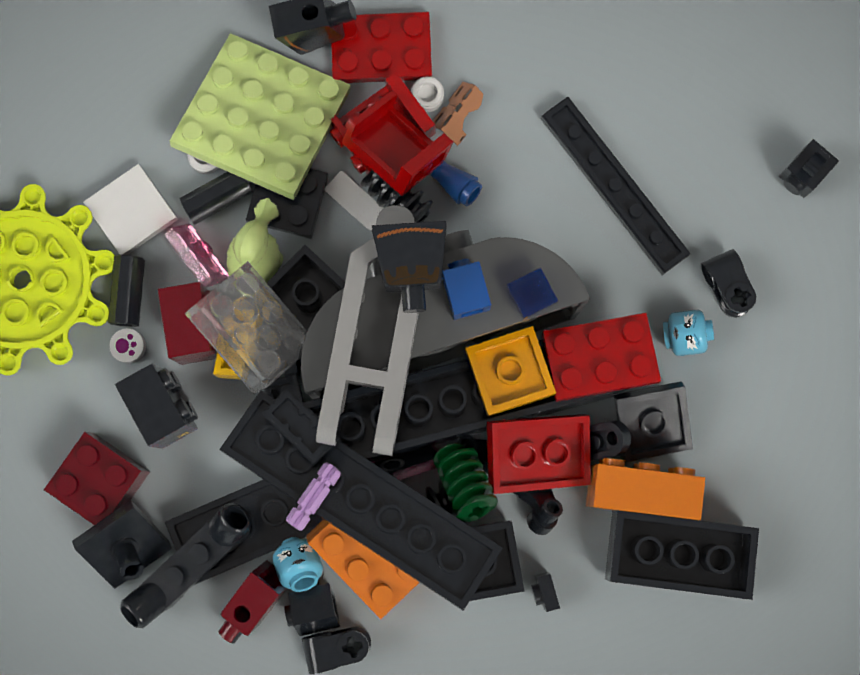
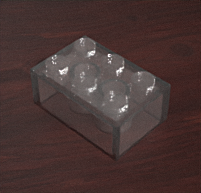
M248 261L184 313L253 394L271 385L302 357L307 330Z

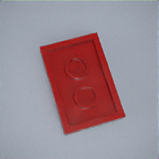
M429 12L356 15V20L343 23L345 37L342 40L331 43L332 76L335 80L345 83L385 82V79L395 72L402 81H414L422 77H432Z
M647 313L542 332L550 377L556 391L554 395L555 402L661 382Z
M576 414L487 421L488 483L493 487L492 494L591 485L589 415Z

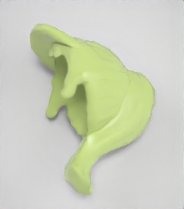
M269 198L262 199L257 203V207L254 208L255 220L247 222L239 230L227 250L229 280L235 290L247 298L259 299L256 293L278 272L283 262V255L279 251L276 238L268 233L269 222L279 215L277 205L272 203Z

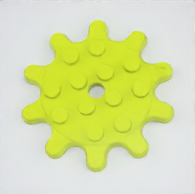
M29 184L22 189L19 203L14 209L10 211L0 210V374L6 376L13 375L19 371L24 353L32 348L42 349L48 359L56 365L67 364L73 356V348L68 339L70 328L79 322L88 323L96 327L102 326L109 318V308L106 304L93 297L91 285L97 277L113 272L115 255L109 250L90 251L83 245L82 235L92 223V212L84 205H76L63 216H51L45 208L46 193L41 186L36 184ZM21 271H27L32 281L25 288H16L14 284L15 276Z

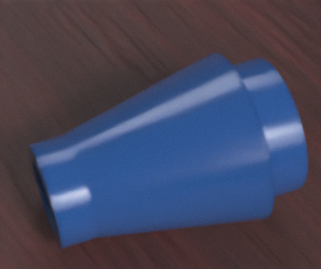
M445 161L433 170L431 174L458 205L461 203L466 207L471 205L482 190V184L478 182V177L451 166Z

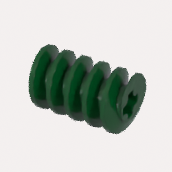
M453 443L444 446L435 454L433 462L438 469V475L442 480L444 490L447 492L448 500L452 503V510L457 515L456 518L464 523H470L483 517L496 507L498 499L492 494L493 487L487 482V473L482 471L483 464L478 460L477 450L465 448L463 444Z

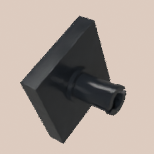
M132 500L72 540L74 550L114 589L127 580L138 578L144 568L172 549L169 540Z

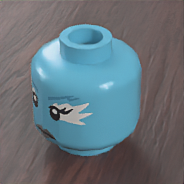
M701 310L674 312L670 314L668 322H663L666 349H672L676 356L705 353L708 348V341L715 340L712 320H705Z
M298 537L288 538L281 543V546L273 554V564L278 580L285 588L292 589L295 592L307 591L317 584L318 579L322 575L323 565L319 554L308 544L307 539H300Z

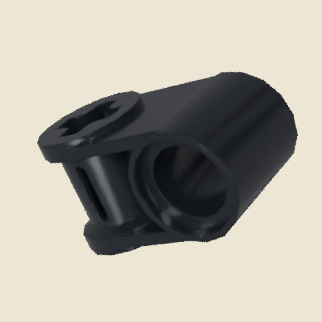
M734 249L701 263L703 276L712 289L724 314L729 317L738 318L753 308L756 303V292L750 283L739 255ZM735 295L737 298L742 296L745 301L742 304H733L731 299Z
M359 626L337 631L320 632L301 639L309 674L323 673L340 666L360 662L366 657L371 647L369 633ZM351 637H354L356 642H362L363 644L358 652H355L353 647L347 648L346 644H348Z

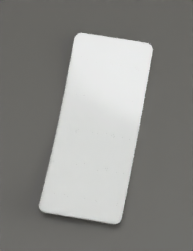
M340 171L325 187V191L367 229L372 230V225H376L379 212L384 207H379L377 202L343 171Z

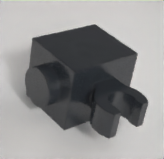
M813 139L778 177L784 181L783 185L788 191L805 198L820 184L839 160Z
M318 579L317 584L307 591L288 592L290 605L284 606L288 626H294L299 636L341 627L335 594L329 583L319 585Z

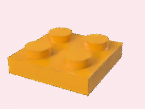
M533 326L465 348L487 417L556 394Z

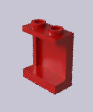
M395 72L385 79V87L341 118H338L336 115L330 120L333 130L330 131V134L340 148L344 147L345 145L342 144V141L347 131L345 128L347 120L355 112H364L374 98L377 96L384 97L392 90L398 94L394 103L395 109L427 137L431 138L436 134V125ZM351 152L353 156L349 159L360 175L364 172L368 174L372 169Z
M392 90L384 97L377 96L364 112H355L345 124L347 131L342 144L403 196L444 162L454 141L445 133L434 141L427 137L395 109L394 103L398 94Z

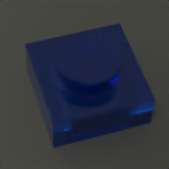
M541 268L506 286L523 320L558 302Z

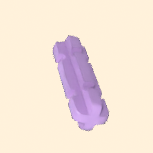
M326 462L322 465L317 473L318 478H313L297 501L298 507H293L286 517V521L298 530L305 528L310 521L309 515L311 513L314 515L330 492V485L334 486L341 475L339 469Z

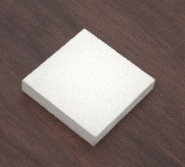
M139 164L83 202L92 212V216L118 253L125 256L178 220Z

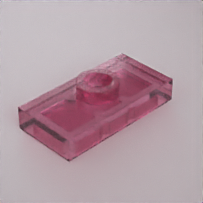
M191 224L171 227L164 234L198 281L205 287L221 284L229 277L228 272L213 254L212 247L202 240Z

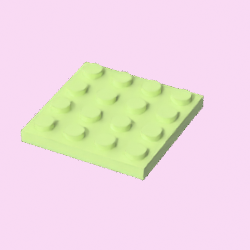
M230 33L169 140L170 145L186 154L294 200L332 128L330 119L335 115L338 116L350 93L351 85L335 80L329 75Z

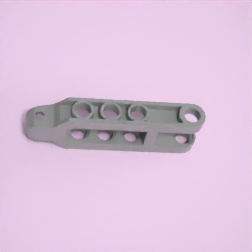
M395 205L382 209L376 220V225L414 223V217L407 208ZM374 238L351 252L319 416L316 442L336 445L337 427L340 414L344 411L348 384L377 388L384 391L373 453L392 456L419 313L403 312L401 294L387 372L350 365L354 340L358 337L359 311L361 303H364L365 300L364 287L368 266H371V263L378 259Z

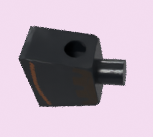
M289 0L269 6L275 39L300 55L342 40L345 37L343 23L356 20L357 18L356 10L351 0L337 4L332 0Z
M446 221L372 225V234L386 292H402L404 313L426 311L425 290H437L441 287L447 228Z

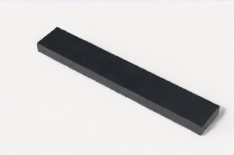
M569 97L563 99L541 116V120L662 276L691 254Z

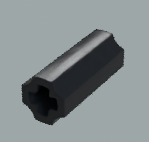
M227 171L179 199L192 223L196 225L252 194L253 191L246 179Z
M114 256L108 318L110 325L139 327L145 260L141 257Z

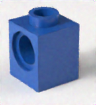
M462 259L448 264L449 269L442 271V279L453 319L457 320L490 311L491 301L480 262L470 263V259Z

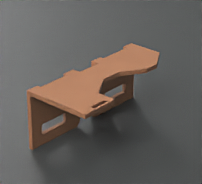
M462 82L449 99V105L443 107L433 120L436 128L442 130L457 146L467 135L462 130L465 117L469 112L479 109L482 105L483 93L476 85ZM472 89L468 96L465 99H463L465 95L469 92V90ZM459 103L462 104L457 112L454 111ZM452 115L448 122L445 125H443L445 121L449 118V116Z

